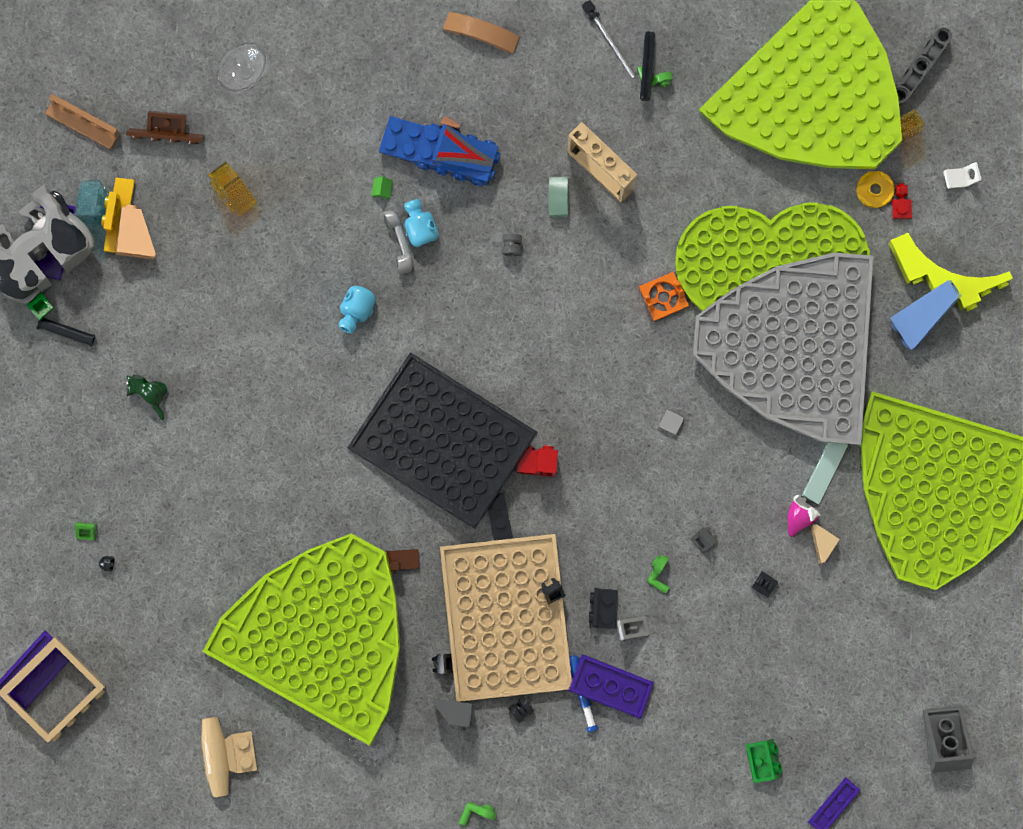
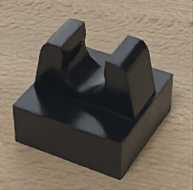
M761 571L751 588L768 598L778 581Z
M555 578L551 579L553 584L546 586L545 583L541 584V590L548 605L566 596L560 582Z
M437 654V656L432 657V661H437V668H433V672L438 674L453 673L451 654Z

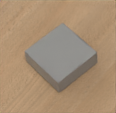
M666 410L659 428L676 436L684 417Z

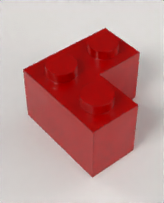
M529 446L518 463L517 474L555 477L558 450H554L553 446H543V449L539 448V450Z

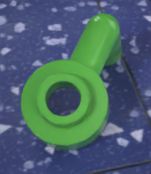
M639 66L637 69L641 80L642 66ZM664 72L654 76L651 87L659 85L660 88L669 86L673 80L672 73Z
M662 554L661 557L656 556L651 566L654 569L647 582L666 594L670 587L657 580L669 559Z
M468 802L459 823L466 826L471 812H475L495 821L498 813L494 812V807L487 804L481 807Z

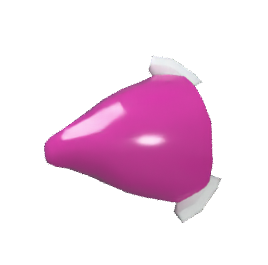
M801 495L794 496L787 515L788 534L791 537L795 536L800 530L815 523L820 517L819 512L806 503L807 499L801 497Z

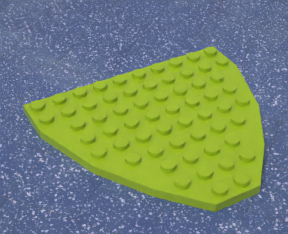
M810 0L699 109L702 115L729 138L780 160L819 167L876 169L902 143L899 99L888 56L860 5L855 0Z
M871 391L862 423L861 461L863 491L875 532L898 580L935 591L977 565L1007 539L1023 519V437Z
M352 533L303 552L265 574L220 617L202 652L370 746L390 710L400 653L397 596L387 552Z

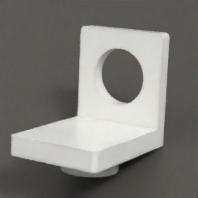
M977 162L964 168L943 171L948 189L968 187L981 181ZM971 169H973L975 172V177L973 180L969 176V172Z

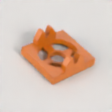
M674 272L638 287L653 321L689 307L684 290L681 288V283L677 280ZM661 283H668L675 289L671 291L664 290ZM656 286L658 293L655 298L650 299V291ZM659 293H668L669 300L667 302L659 301ZM678 294L677 303L672 308L669 303L671 297ZM654 304H663L666 311L656 309Z

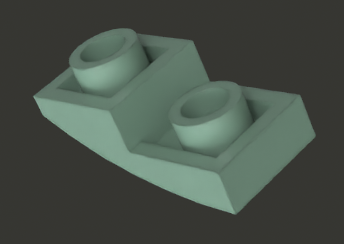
M568 177L549 178V217H568Z

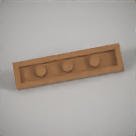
M51 93L49 97L51 104L45 112L47 116L110 150L113 148L120 136L116 128Z

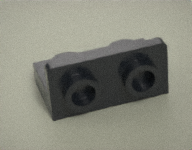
M594 588V592H590V604H593V612L589 611L588 623H592L593 628L615 629L618 590Z

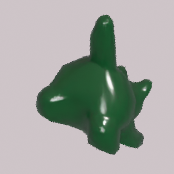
M127 375V380L129 381L126 383V396L139 394L147 403L152 405L160 420L163 421L164 413L159 404L167 392L166 385L160 381L148 382L139 375Z

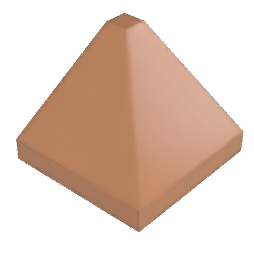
M443 117L441 127L445 124L460 132V125L448 117Z

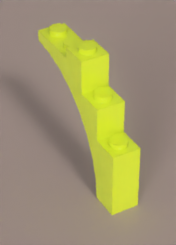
M909 233L894 238L888 243L907 284H919L924 281L923 278L925 277L932 291L944 282L952 280L961 294L957 301L961 311L966 309L968 312L977 308V304L981 301L979 295L984 297L992 293L991 289L996 287L999 290L1009 286L1008 282L1013 279L1010 271L997 276L982 278L966 277L949 272L928 259L915 245Z

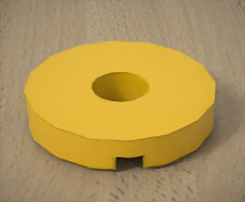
M882 171L867 172L857 183V196L868 207H884L894 196L893 181L889 175ZM876 184L881 188V192L873 194L870 187Z

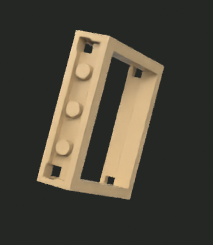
M581 122L568 135L567 152L622 203L634 191L638 174ZM575 147L580 150L576 155L572 152Z
M55 636L0 690V696L48 743L51 739L56 741L62 735L60 730L65 726L69 728L77 720L75 716L79 712L83 714L91 706L89 702L93 698L97 700L105 692L103 690L105 685ZM57 648L96 687L51 732L47 733L8 693L53 649Z

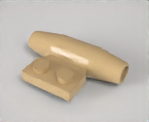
M218 717L202 719L201 744L206 777L213 797L229 795V771L243 773L257 770L252 731L231 734L224 739Z

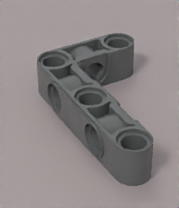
M939 28L917 55L899 82L894 81L897 94H901L904 100L899 101V107H902L910 96L914 94L943 54L952 39V33L948 28ZM938 35L945 36L946 41L939 40ZM918 64L923 65L924 68H925V70H924V71L918 70L917 67H916V65H918Z

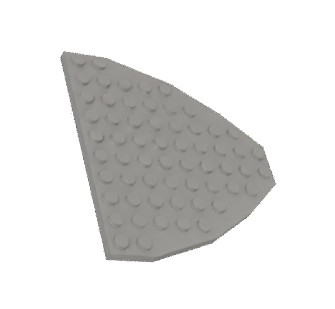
M831 253L777 266L732 289L695 317L693 356L726 390L765 419L819 442L860 446L862 439L873 256Z

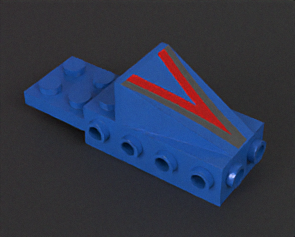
M393 116L389 117L379 148V153L415 163L420 169L435 170L437 174L443 176L448 174L460 181H472V184L481 187L483 185L488 186L489 181H493L495 175L493 167L495 163L498 164L501 155L498 152V146L493 141L485 140L484 142L477 140L478 138L473 135L464 136L445 124L442 127L436 124L423 126Z

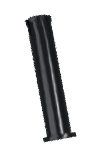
M46 318L38 320L37 330L43 329L89 346L93 345L96 337L95 334H90Z

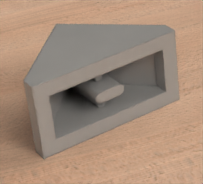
M645 616L616 621L620 641L649 635Z

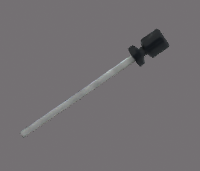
M591 0L582 4L583 10L586 14H591L589 19L596 21L626 70L634 78V73L599 21V12H594L596 7Z

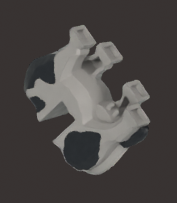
M45 184L30 195L44 209L37 207L31 201L18 211L24 219H30L34 222L35 225L31 231L20 235L14 241L4 225H0V291L6 297L18 303L27 304L42 291L52 286L34 263L36 260L43 259L47 255L46 252L50 251L64 270L69 273L74 267L82 263L94 248V238L87 226L70 212L63 196L56 191L50 192Z

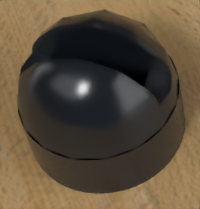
M112 556L102 557L99 561L100 568L104 571L112 572L114 565L110 567V562L114 564L115 558Z

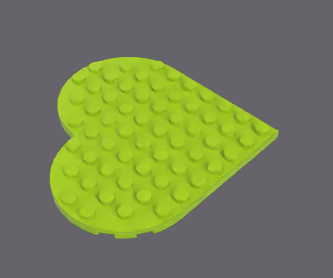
M817 202L802 203L786 208L771 220L750 208L722 206L721 208L709 210L701 214L685 229L677 246L675 269L677 279L681 283V288L684 290L685 295L695 306L704 311L732 289L777 266L831 253L870 255V250L865 234L857 222L844 211L831 205L818 204Z

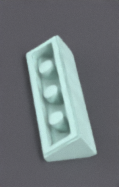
M827 443L802 497L819 505L846 451L847 444Z

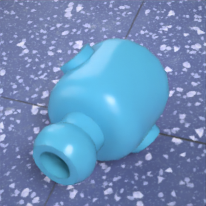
M419 199L404 204V209L410 216L404 222L406 236L414 247L434 242L439 237L433 215L430 212H422V203Z
M357 285L349 288L340 306V312L344 315V318L339 322V328L342 331L350 334L356 330L357 322H365L372 315L376 297L370 290Z

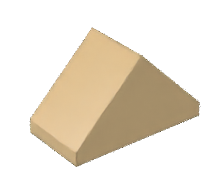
M815 524L811 526L818 562L823 564L840 539Z

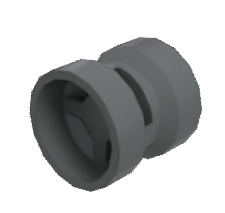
M504 234L502 254L505 256H520L521 248L519 244L521 243L522 236L518 234Z

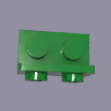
M774 739L746 744L753 783L782 777V765L778 762V746L774 743Z

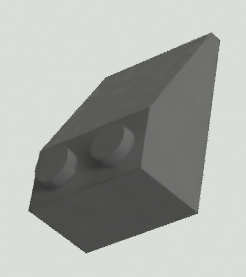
M962 706L923 710L927 750L932 773L971 769L974 755Z

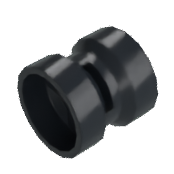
M523 696L518 699V703L508 707L519 723L524 720L526 715L534 712Z

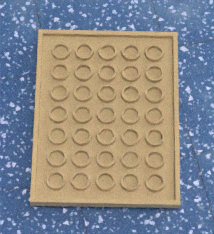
M550 534L440 547L456 702L568 690L572 678L563 598L548 605L541 590L542 583H545L546 586L553 584L552 578H555L561 584L556 535Z

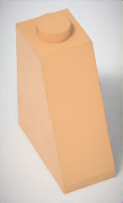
M125 205L120 210L115 255L154 259L156 253L141 209H137V206Z

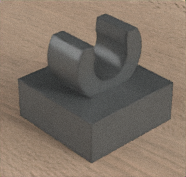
M703 527L691 538L703 553L717 542V535L712 537L708 532L711 529L710 527L706 529Z

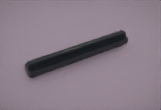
M650 31L645 33L640 90V100L646 102L651 98L655 33Z

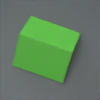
M383 176L375 177L371 196L390 199L393 180Z
M75 523L76 539L95 540L97 524Z

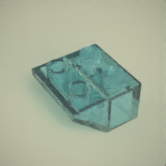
M94 179L80 182L74 215L82 222L99 225L102 216L105 214V210L102 207L103 201L105 202V198L108 197V191L100 180Z

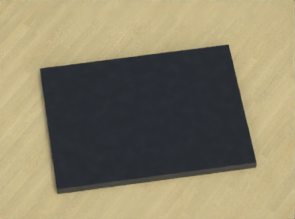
M410 352L347 448L471 528L476 529L538 432Z

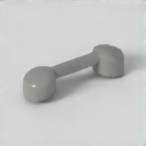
M393 210L382 212L389 227L395 229L403 254L397 256L399 275L409 273L413 269V259L407 245L401 221Z

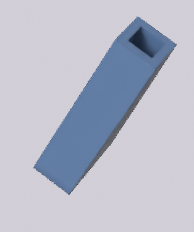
M948 280L892 316L890 324L895 332L899 331L903 337L901 339L903 345L906 348H910V350L917 348L958 301L961 294L952 280Z

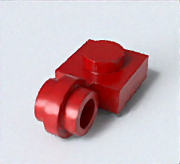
M899 183V185H895V196H899V199L892 200V219H912L911 199H904V196L908 195V185Z

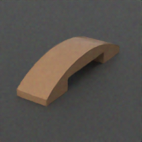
M449 12L443 27L445 31L457 35L462 34L512 54L520 37L489 22Z

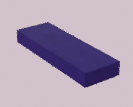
M845 777L809 819L808 823L815 829H829L861 790Z

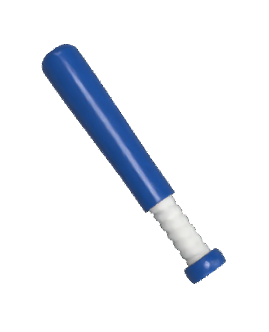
M577 655L569 657L572 678L579 661ZM578 695L588 725L587 732L598 730V725H595L592 716L590 700Z

